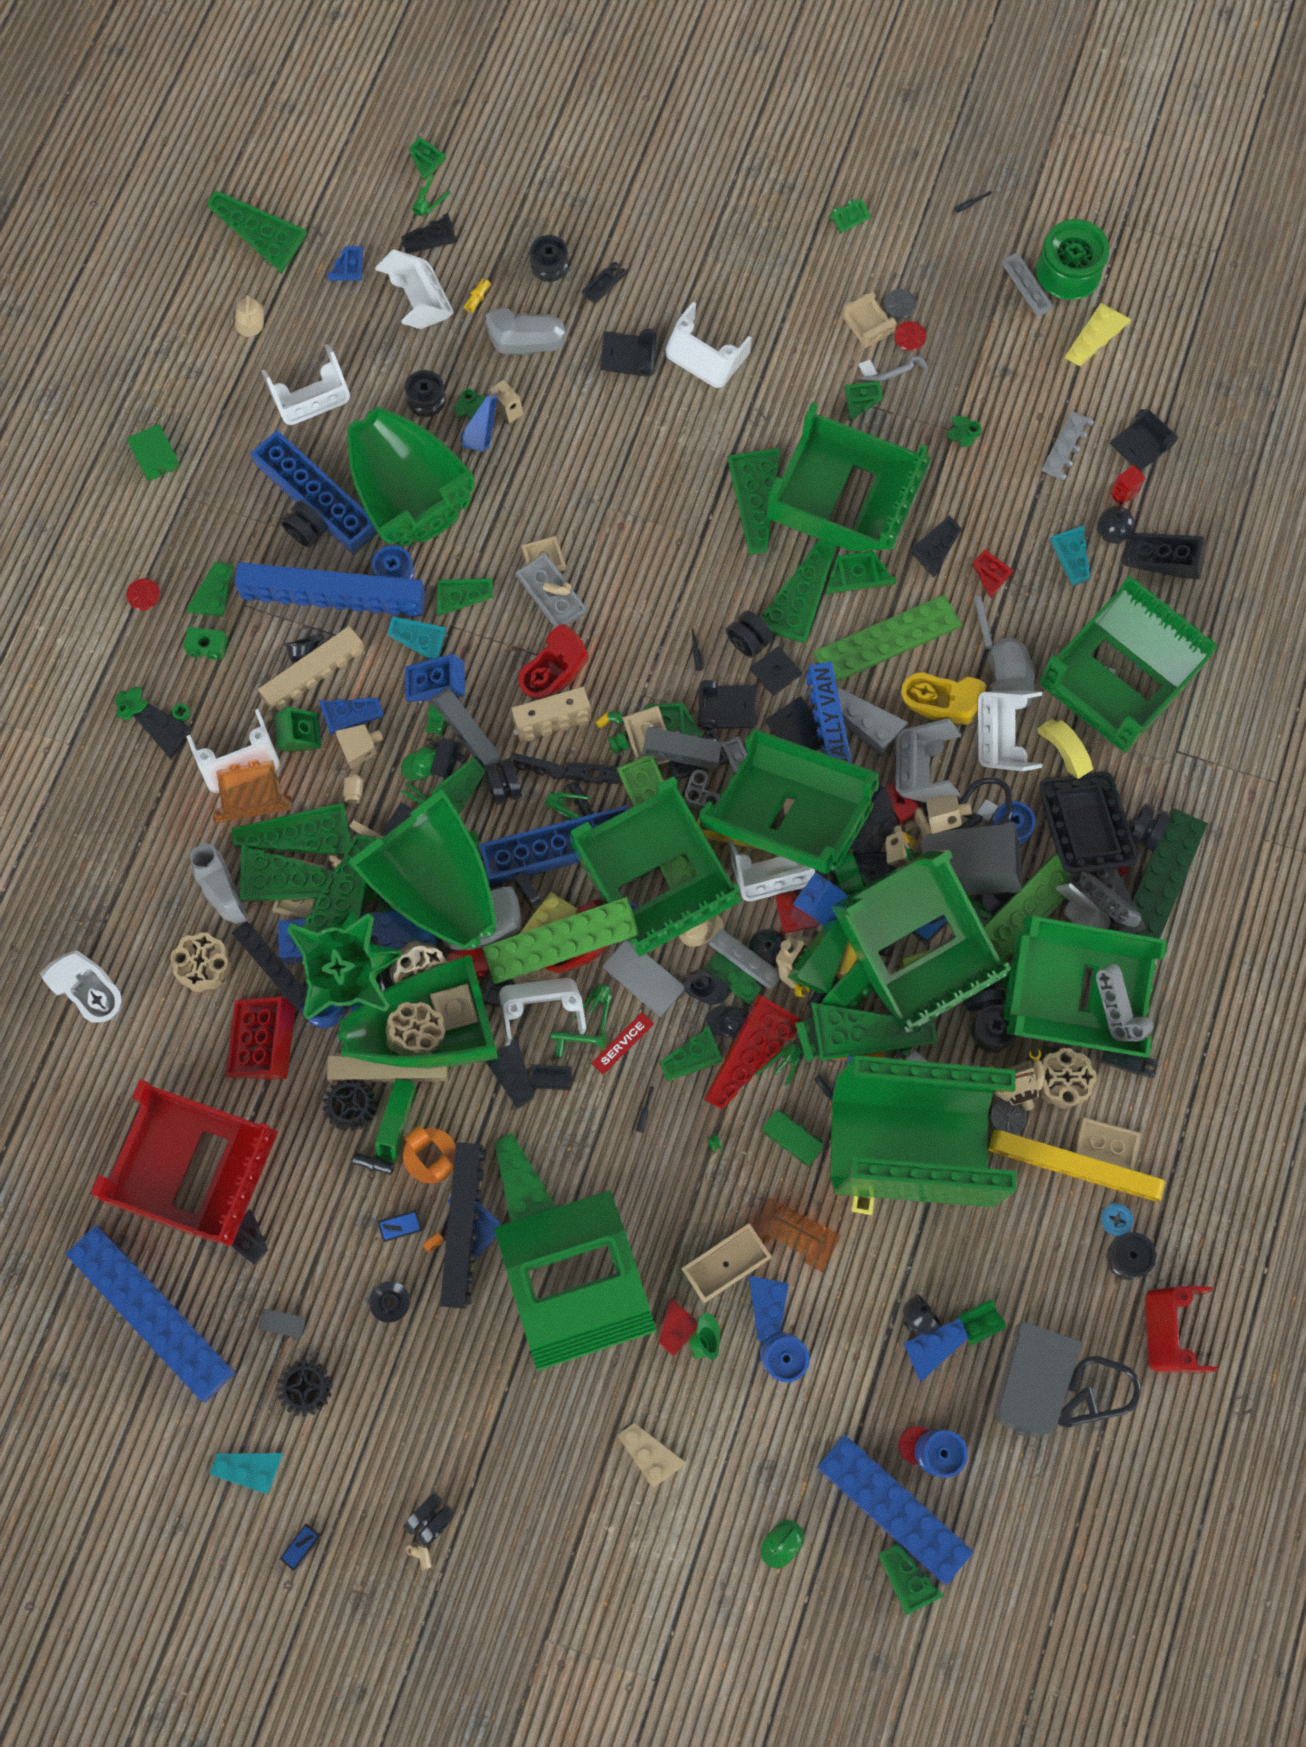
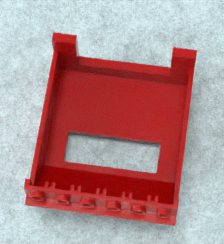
M139 1079L132 1099L140 1105L139 1111L110 1178L98 1175L90 1194L104 1204L189 1235L231 1247L279 1131L271 1129L265 1123L260 1122V1124L251 1122L153 1087L147 1081ZM203 1132H208L225 1138L228 1142L198 1214H193L174 1207L173 1203Z

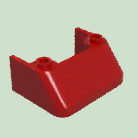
M1177 1286L1156 1288L1146 1293L1144 1302L1147 1359L1151 1370L1164 1373H1212L1218 1371V1366H1197L1196 1355L1191 1350L1179 1349L1177 1307L1190 1305L1193 1300V1294L1205 1295L1213 1291V1287Z

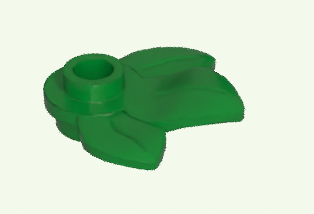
M472 389L463 390L460 400L455 404L456 416L460 418L467 415L469 419H472L486 397L484 395H477Z
M953 416L952 422L955 427L946 436L952 441H960L961 447H969L974 443L975 438L981 435L982 427L977 421H970L966 416Z
M133 687L127 692L122 690L118 693L115 704L117 706L116 714L120 719H131L135 713H140L148 704L147 701L141 699V687Z

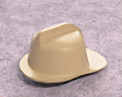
M246 295V298L241 299L237 303L235 325L239 334L252 337L260 333L263 328L264 309L260 302Z
M716 915L681 934L679 938L687 946H700L710 942L719 929H723V921L719 915Z

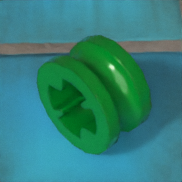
M179 703L172 709V714L178 721L186 722L189 720L191 712L187 705ZM180 710H184L183 716H179Z
M716 1133L712 1137H706L713 1153H716L717 1149H723Z

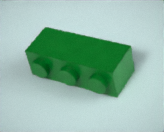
M776 1109L762 1127L761 1132L809 1168L823 1150V1141L818 1136H811L807 1133V1129L798 1122L795 1124L791 1121L789 1114L783 1110L780 1112Z

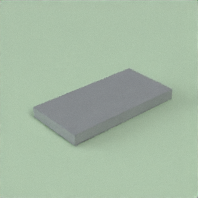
M546 553L515 572V575L554 628L561 624L568 626L588 612V609L572 588L566 596L543 590L545 582L562 586L564 582L568 583Z
M627 940L602 966L603 970L660 1018L685 991L683 984L647 954L639 957Z

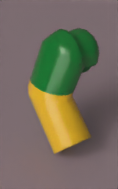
M619 711L606 712L595 724L600 729L610 721H614L615 724L619 725L623 722L622 713Z

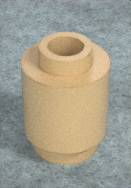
M349 775L344 779L343 797L346 803H360L363 794V779L358 775Z

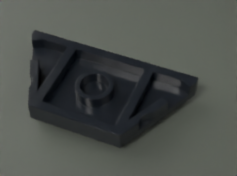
M880 786L872 796L871 802H874L872 811L849 849L870 853L878 852L885 843L887 836H890L894 827L898 825L897 817L885 787Z

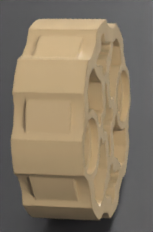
M200 932L194 936L187 935L180 940L178 947L172 951L170 960L173 965V974L182 985L189 987L192 991L203 992L207 989H216L222 984L225 976L230 973L229 952L221 940H217L209 933ZM181 956H186L184 962L178 963V959ZM224 962L222 968H216L217 963Z
M418 940L411 941L404 948L398 949L401 951L402 957L392 964V967L389 969L390 977L397 984L406 978L448 961L434 944L430 942L423 943ZM427 952L431 954L434 953L435 957L431 955L428 956ZM408 957L406 963L400 964L402 958Z
M422 1002L417 1004L403 1003L398 1006L395 1012L389 1015L385 1029L387 1036L386 1044L391 1051H395L399 1056L433 1054L435 1051L440 1050L445 1035L444 1019L439 1012H435L428 1004Z
M1061 1048L1057 1052L1049 1053L1042 1061L1046 1078L1050 1080L1046 1082V1079H1044L1040 1092L1041 1097L1048 1104L1057 1105L1061 1109H1071L1072 1106L1082 1104L1092 1094L1097 1076L1096 1071L1093 1070L1090 1064V1059L1086 1055L1074 1052L1071 1048ZM1060 1056L1068 1057L1069 1063L1062 1062ZM1080 1067L1082 1068V1070H1081L1080 1072H1072V1071H1078V1069H1079ZM1064 1075H1066L1067 1079H1070L1068 1082L1062 1078ZM1083 1075H1085V1077L1089 1079L1088 1082H1086V1080L1082 1078ZM1063 1094H1068L1071 1097V1102L1064 1101Z

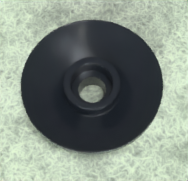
M763 929L752 936L749 942V949L770 965L775 966L778 965L776 957L781 950V943L785 941V938L778 931ZM770 943L772 948L767 949L765 944Z
M386 1281L376 1286L372 1291L369 1307L372 1314L378 1320L386 1323L396 1322L402 1319L408 1312L410 1296L406 1288L400 1283ZM389 1299L394 1300L393 1306H387Z

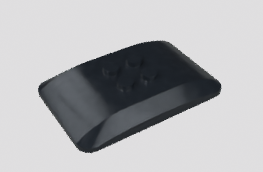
M1109 772L1087 773L1079 779L1073 775L1048 778L1040 782L1039 792L1059 861L1065 872L1076 874L1127 867L1137 863L1138 852L1114 778Z

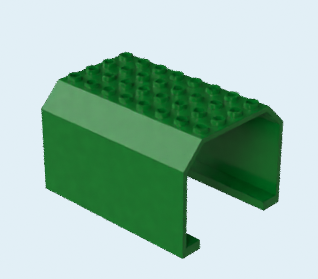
M855 1055L837 1075L832 1097L830 1180L834 1194L991 1208L1016 1192V1171L988 1169V1111L993 1092L1015 1091V1070Z

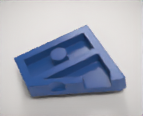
M345 246L341 256L335 261L333 270L327 274L328 281H362L363 247Z

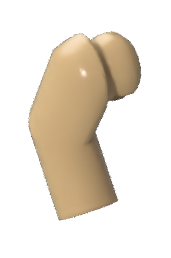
M545 582L543 585L544 591L565 596L570 593L572 588L566 582L562 586L550 582Z
M417 1542L407 1545L406 1553L420 1560L422 1570L432 1567L427 1547L423 1548Z

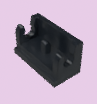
M532 1064L531 1088L571 1091V1066Z

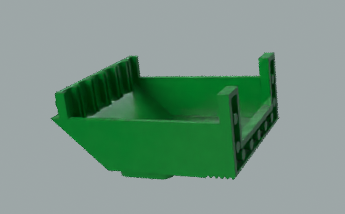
M811 402L804 418L802 436L782 479L777 477L770 491L766 518L849 551L893 549L932 458L928 457L929 454H926L928 446L921 444L918 453L820 416L817 414L818 404ZM856 467L872 473L876 477L851 530L833 523L829 519L852 468Z
M1128 576L1115 595L1056 657L1053 655L1048 661L1038 684L1126 754L1183 692L1215 653L1218 645L1215 644L1213 639L1200 632L1198 627L1186 621L1181 614H1177L1167 603L1158 599L1152 591L1143 587L1137 579ZM1103 640H1106L1134 664L1139 665L1144 672L1162 685L1150 700H1146L1091 656V653Z
M674 776L657 785L655 796L592 829L590 824L586 822L571 830V847L604 905L623 898L618 888L683 853L686 854L696 871L697 876L632 910L639 936L627 939V941L639 957L742 902L739 896V887L737 884L733 885L678 791V782Z
M931 849L831 906L876 993L907 1033L1007 976V972L1011 970L1008 962H1003L998 957L949 862V859L953 857L950 850ZM944 915L955 937L889 975L878 952L937 917Z
M611 1190L494 1227L536 1371L657 1332ZM608 1246L616 1270L615 1274L539 1299L536 1298L529 1275L530 1270Z

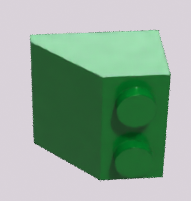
M286 707L274 714L277 750L300 752L321 748L318 713Z

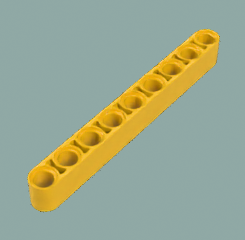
M1001 1130L992 1131L988 1150L993 1153L1144 1199L1161 1202L1165 1181L1160 1178Z

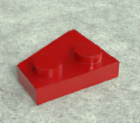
M985 549L972 565L990 598L995 595L1014 571Z
M795 892L775 895L783 934L817 928L820 925L816 920L793 905L798 897Z
M673 1299L669 1302L658 1343L674 1357L689 1340L692 1333L697 1330L698 1322Z

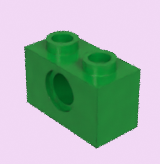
M188 627L184 649L191 657L198 658L203 656L211 660L224 659L228 638L225 631ZM204 643H209L206 647H202Z

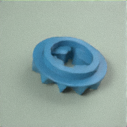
M1118 1203L1111 1204L1103 1210L1101 1224L1105 1231L1111 1235L1122 1236L1131 1230L1133 1215L1126 1206ZM1119 1212V1219L1124 1223H1118L1115 1226L1114 1220L1111 1217H1115Z

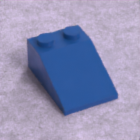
M497 393L486 397L464 432L462 431L460 442L463 443L462 448L485 451L490 448Z
M454 654L405 667V700L407 702L431 701L433 696L446 687L457 698L465 696L464 661Z
M815 872L793 905L824 926L827 921H835L837 919L831 906L845 899L848 895Z

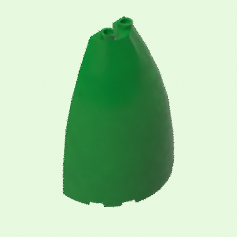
M378 406L367 412L365 419H357L347 426L348 455L354 485L368 517L384 541L389 544L397 543L399 546H410L412 542L416 541L420 543L428 541L448 529L458 520L459 517L457 515L461 510L468 507L471 501V491L475 489L474 476L457 455L435 435L420 425Z
M442 789L413 810L408 819L385 837L377 838L348 861L366 883L397 912L420 928L463 949L470 947L473 950L481 944L480 940L483 937L489 938L497 932L495 929L497 924L491 890L478 849L460 815Z
M471 955L441 964L406 978L382 991L390 1004L386 1012L362 1004L339 1021L340 1030L337 1031L339 1041L343 1042V1046H340L343 1058L349 1057L370 1063L401 1068H439L473 1064L498 1058ZM468 983L478 1022L445 1031L440 1050L435 1051L433 1054L399 1056L395 1051L389 1049L386 1044L387 1036L385 1029L390 1013L395 1012L399 1005L406 1002L411 1004L422 1002L430 1005L431 1009H433L430 994Z

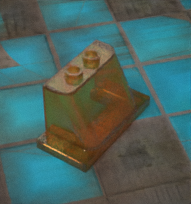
M253 760L247 762L248 765L243 766L237 763L229 765L227 769L216 771L222 808L215 810L213 814L214 824L291 809V795L281 796L274 760L264 762Z
M769 1198L753 1228L761 1240L769 1243L771 1238H774L807 1256L804 1263L820 1272H823L841 1237V1235L772 1198Z

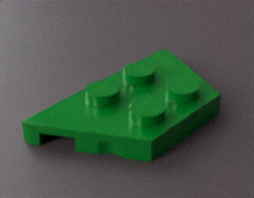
M873 551L839 555L836 557L826 588V594L896 585V579L888 573L887 567L879 561L878 556Z
M683 703L645 705L643 710L659 706L666 731L675 730L681 734H695L703 738V733L699 731L694 719L689 715Z

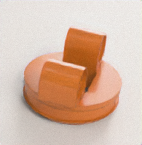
M418 1125L403 1137L407 1142L403 1151V1160L406 1169L413 1178L423 1183L433 1184L441 1183L453 1173L456 1145L446 1132L435 1128L423 1129ZM434 1142L444 1155L433 1163L428 1170L416 1155Z

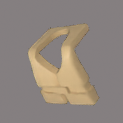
M921 808L916 809L914 821L903 825L906 832L916 826L920 828L922 839L916 840L917 846L922 845L925 836L932 833L931 827Z

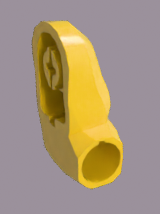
M923 672L915 673L908 677L902 684L901 694L908 708L935 722L949 718L952 723L969 725L978 715V698L981 693L986 692L987 685L980 679L968 676L955 682Z

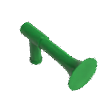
M552 1031L551 1039L557 1040L554 1057L563 1058L564 1041L596 1044L604 1051L607 1032L605 1031L600 1036H587Z

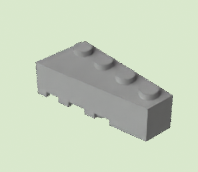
M838 688L844 725L882 756L897 740V735L900 731L906 729L908 722Z

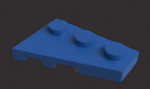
M359 698L345 701L342 699H335V701L318 700L331 735L336 734L335 731L360 726L384 717L378 698Z
M479 1202L477 1210H480L479 1222H476L475 1230L478 1231V1239L473 1247V1251H476V1257L496 1238L494 1227L502 1225Z
M749 1276L757 1341L764 1342L770 1335L781 1331L789 1283Z
M957 1319L939 1327L936 1332L930 1335H921L903 1343L920 1382L969 1337L961 1319Z

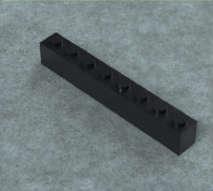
M456 1142L440 1307L467 1309L472 1301V1292H469V1288L474 1280V1272H471L472 1263H475L476 1251H473V1247L478 1239V1231L475 1230L476 1222H479L480 1210H477V1206L482 1198V1190L479 1189L480 1181H483L484 1169H481L482 1161H485L486 1149H483L481 1144Z

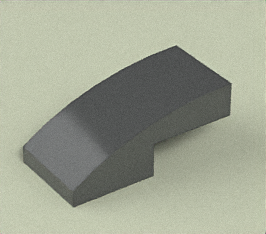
M263 1309L258 1329L301 1339L306 1318Z

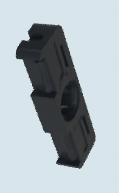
M566 763V781L567 779L584 780V783L603 784L604 782L611 784L620 783V786L623 785L617 772V766ZM597 770L600 775L597 778H591L589 772Z

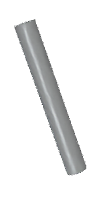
M976 596L974 600L986 649H990L993 647L982 597Z

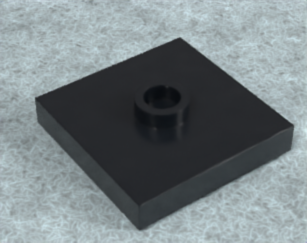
M779 646L750 667V671L773 696L777 695L802 675V671Z

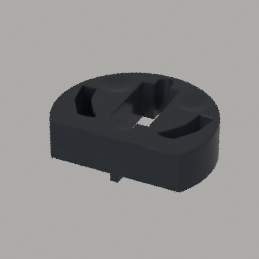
M522 872L514 876L517 887L531 908L536 909L541 906L542 901L532 887V882H529Z

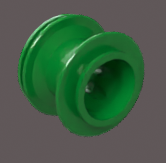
M1069 219L1055 225L1044 239L1042 254L1036 265V274L1041 286L1051 295L1065 300L1081 299L1092 294L1101 282L1102 270L1109 259V243L1105 233L1095 224L1082 219Z

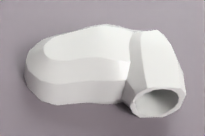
M74 950L63 954L50 962L40 972L42 979L49 988L58 996L66 994L77 1005L83 1017L90 1022H107L115 1018L120 1012L122 999L118 988L101 967L79 951Z

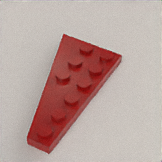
M759 995L703 1100L723 1109L738 1094V1090L745 1083H749L752 1076L758 1070H761L781 1050V1046L788 1039L791 1040L795 1036L794 1033L797 1031L795 1022L802 1019Z

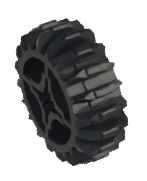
M345 1079V1084L338 1080L337 1084L339 1086L337 1088L334 1085L330 1086L333 1090L332 1093L326 1091V1095L330 1098L323 1099V1102L328 1104L323 1106V1110L328 1111L325 1117L331 1118L329 1120L331 1125L336 1123V1129H339L342 1125L343 1131H347L348 1126H350L351 1131H355V1125L362 1129L361 1123L364 1121L368 1125L369 1121L366 1118H373L374 1115L370 1111H376L377 1109L372 1105L377 1103L376 1098H372L375 1093L374 1091H369L370 1086H364V1081L362 1080L358 1084L355 1079L351 1083ZM354 1090L348 1096L340 1095L345 1091ZM360 1093L365 1097L364 1108L357 1103ZM335 1101L342 1105L340 1117L335 1114ZM352 1101L354 1106L351 1108L349 1106L348 1108L345 1103ZM352 1113L360 1114L356 1118L346 1119Z
M306 1359L302 1360V1366H300L298 1361H295L294 1369L290 1365L287 1366V1369L290 1371L288 1374L284 1371L281 1372L285 1379L277 1380L278 1383L283 1384L282 1387L276 1388V1391L283 1392L277 1398L279 1400L285 1399L281 1406L286 1407L289 1405L287 1412L291 1413L295 1408V1416H299L301 1410L303 1417H307L308 1410L311 1415H315L314 1408L316 1407L319 1411H322L323 1408L320 1403L322 1402L327 1405L328 1401L324 1397L332 1396L331 1393L326 1392L327 1389L333 1388L332 1384H326L332 1378L331 1376L324 1377L328 1373L327 1369H323L320 1372L322 1364L319 1363L314 1368V1360H311L308 1366ZM308 1371L314 1372L321 1384L311 1383ZM301 1372L298 1383L289 1386L292 1378ZM305 1382H307L306 1385L314 1387L306 1389L304 1394V1391L295 1389L303 1387ZM320 1390L318 1397L308 1404L311 1393ZM289 1392L299 1393L301 1405H297L292 1401Z

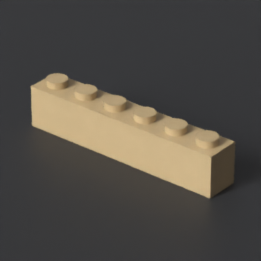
M348 626L258 689L260 696L273 713L277 710H282L288 702L298 699L304 691L315 687L321 679L328 678L334 670L345 666L353 657H358L364 650L363 642L352 628Z
M334 1053L333 1056H328L327 1080L330 1084L337 1083L338 1080L341 1083H345V1079L349 1080L350 1083L353 1079L357 1080V1083L361 1080L364 1083L395 1082V1079H407L411 1082L448 1081V1067L401 1068L370 1063L349 1057L343 1058L342 1053Z

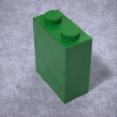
M160 424L126 438L147 481L157 479L160 475L172 472L180 467L178 459Z

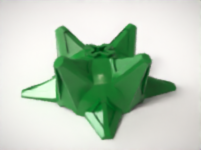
M347 912L320 932L293 923L287 928L288 933L303 955L302 963L305 969L306 982L309 986L303 1016L308 1020L330 1005L361 1006L366 1004L385 1012L390 1007L389 1002L376 982V977L380 972L402 957L401 951L370 944L374 917L371 914L367 913L357 920L354 912Z

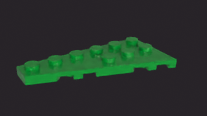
M512 1132L494 1142L511 1222L556 1208Z

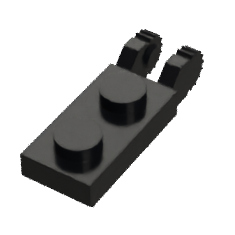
M613 262L582 290V294L596 304L626 275L627 270L622 268L614 275L613 273L617 270L619 264Z
M517 753L513 756V766L518 770H531L535 774L542 776L548 774L554 780H562L564 778V767Z
M1103 1051L1100 1061L1103 1064L1150 1078H1155L1156 1073L1152 1070L1141 1068L1142 1063L1156 1067L1159 1064V1061L1150 1057H1139L1110 1051Z

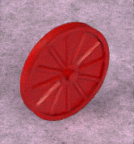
M907 321L896 328L894 339L900 348L907 351H915L924 345L926 331L919 323Z
M138 579L130 584L126 597L133 608L148 610L158 603L160 590L154 581Z
M910 1427L902 1433L899 1439L901 1456L905 1461L913 1465H918L915 1458L917 1440L924 1432L928 1431L923 1427Z

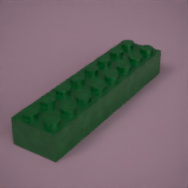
M1174 808L1169 812L1170 818L1155 850L1150 854L1132 897V901L1137 911L1141 914V919L1146 929L1136 933V935L1161 938L1208 825L1207 822Z

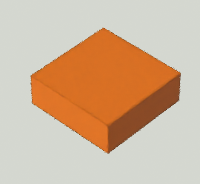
M438 1232L422 1244V1246L430 1253L441 1245L444 1239Z

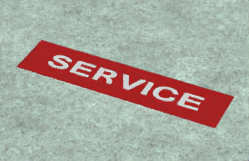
M641 1012L591 1064L604 1075L654 1023Z

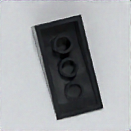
M1132 532L1124 565L1178 578L1201 579L1207 549L1205 537Z

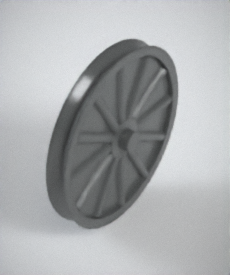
M896 289L887 294L884 307L886 312L892 317L906 318L914 312L916 300L909 291Z
M1003 1100L993 1107L990 1114L991 1124L996 1130L1017 1134L1025 1126L1026 1113L1020 1104L1013 1106L1010 1101Z

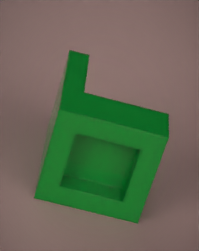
M430 705L428 709L429 719L425 731L443 737L447 722L435 706Z

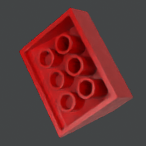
M269 997L235 1000L225 1077L263 1080L287 1079L295 1017V1007L287 998Z

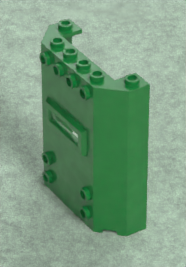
M754 729L745 739L747 756L739 763L738 770L735 775L731 776L727 788L722 790L720 799L714 805L708 801L706 806L700 810L699 818L702 827L825 874L829 873L830 869L837 870L872 811L874 802H871L872 794L879 787L878 773ZM787 798L795 799L777 830L770 828Z
M1025 916L1023 920V925L1025 926L1022 931L1018 930L1015 936L1003 1013L1004 1019L1009 1021V1026L1006 1028L1007 1034L1149 1058V1054L1152 1051V1038L1145 1037L1140 1041L1120 1042L1112 1037L1096 975L1108 963L1117 964L1122 972L1133 1017H1147L1150 1011L1149 998L1153 991L1152 978L1156 971L1155 959L1164 960V956L1167 953V940L1042 917ZM1090 967L1093 968L1086 1010L1079 1007L1085 968Z

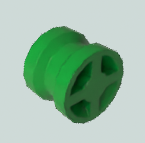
M619 732L617 736L607 738L614 754H618L622 749H629L627 740L622 732Z

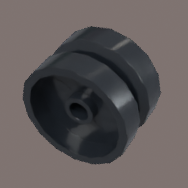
M544 235L532 243L530 247V263L533 274L538 279L546 282L558 281L563 278L568 272L569 267L568 248L563 239L554 235Z
M429 370L416 371L408 377L404 387L410 410L421 417H431L440 413L446 402L441 377Z
M297 501L291 508V513H286L280 520L284 530L298 543L308 548H311L317 541L316 535L321 536L328 528L324 519L313 508L301 501Z
M748 610L737 617V622H732L726 628V634L731 643L749 658L756 657L761 652V647H766L773 640L772 633L767 625L756 614Z
M511 758L500 761L501 773H499L495 763L484 765L487 783L496 805L506 802L505 790L508 791L510 798L513 800L522 797Z
M1145 803L1133 822L1131 834L1135 844H1139L1144 835H1146L1143 846L1148 850L1154 851L1167 826L1170 813L1160 810L1155 818L1152 819L1155 807Z
M1002 979L962 1001L964 1010L980 1011L992 1004L1002 1005L1005 1003V992L1002 989H998L1003 984Z
M992 1004L984 1007L974 1019L971 1026V1035L975 1044L980 1049L997 1053L1005 1050L1014 1040L1015 1035L1007 1034L1006 1028L1009 1026V1021L1004 1019L1005 1006Z
M1137 1232L1125 1233L1112 1241L1106 1253L1107 1265L1111 1272L1124 1280H1136L1149 1273L1154 1267L1157 1257L1155 1246L1151 1240Z
M436 1492L431 1494L418 1507L403 1526L410 1535L417 1533L423 1527L416 1540L423 1548H426L434 1539H437L456 1515V1512L449 1505L444 1506L437 1513V1510L443 1503V1499Z

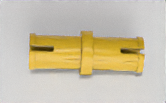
M482 278L477 287L471 291V296L464 305L468 312L473 313L479 302L483 301L484 294L491 286L487 279Z

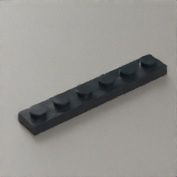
M246 921L233 931L232 934L298 1011L305 1005L308 991L249 922Z

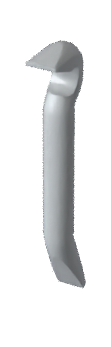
M913 356L905 365L878 376L858 377L857 382H882L911 370L915 362L925 370H927L928 365L921 357Z

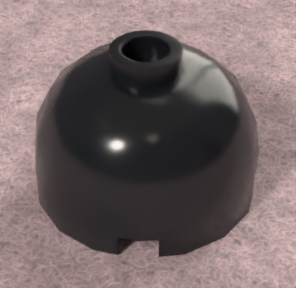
M1121 506L1107 508L1100 515L1097 522V531L1103 536L1102 539L1112 544H1119L1130 538L1134 529V518L1131 512Z
M919 1294L914 1295L903 1308L905 1321L903 1324L909 1332L914 1330L917 1334L926 1336L936 1332L939 1327H942V1323L938 1316L933 1314L930 1305Z

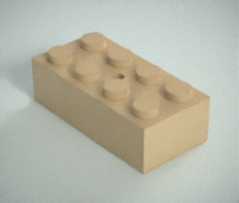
M584 686L511 708L513 723L520 742H529L535 737L541 735L549 736L555 731H566L572 726H582L591 721V707ZM567 700H573V703L567 704L566 702ZM530 711H534V712H535L534 715H531V716L528 715V713H529Z
M749 1223L681 1268V1271L701 1302L705 1304L769 1261L772 1256ZM728 1262L729 1266L724 1267L723 1263Z

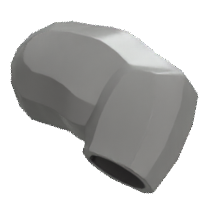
M507 308L493 310L486 315L489 337L498 352L502 354L529 355L542 351H556L563 346L566 338L564 324L555 315H530L525 313L514 315Z
M1014 638L999 640L990 649L988 654V661L993 674V684L989 685L988 691H1034L1035 669L1027 648L1022 642ZM1033 697L1027 698V704L1024 708L1032 704Z
M204 843L194 848L189 854L192 872L197 884L201 886L207 901L226 921L235 924L248 921V916L240 900L235 882L221 854L210 844Z
M502 887L491 891L497 924L495 929L497 932L489 938L483 937L480 940L481 944L475 949L507 939L521 931V907L513 887ZM442 939L444 944L455 951L472 950L470 947L463 949Z

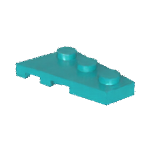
M1084 525L1050 538V542L1072 586L1089 581L1090 579Z
M392 616L388 636L431 660L440 656L447 630L446 627Z
M284 1453L216 1454L209 1474L269 1495Z

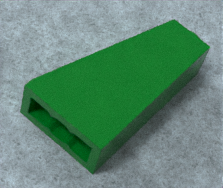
M838 919L827 921L789 973V979L819 994L830 992L848 941Z
M395 1079L375 1141L376 1154L380 1160L397 1163L415 1095V1083L410 1080Z

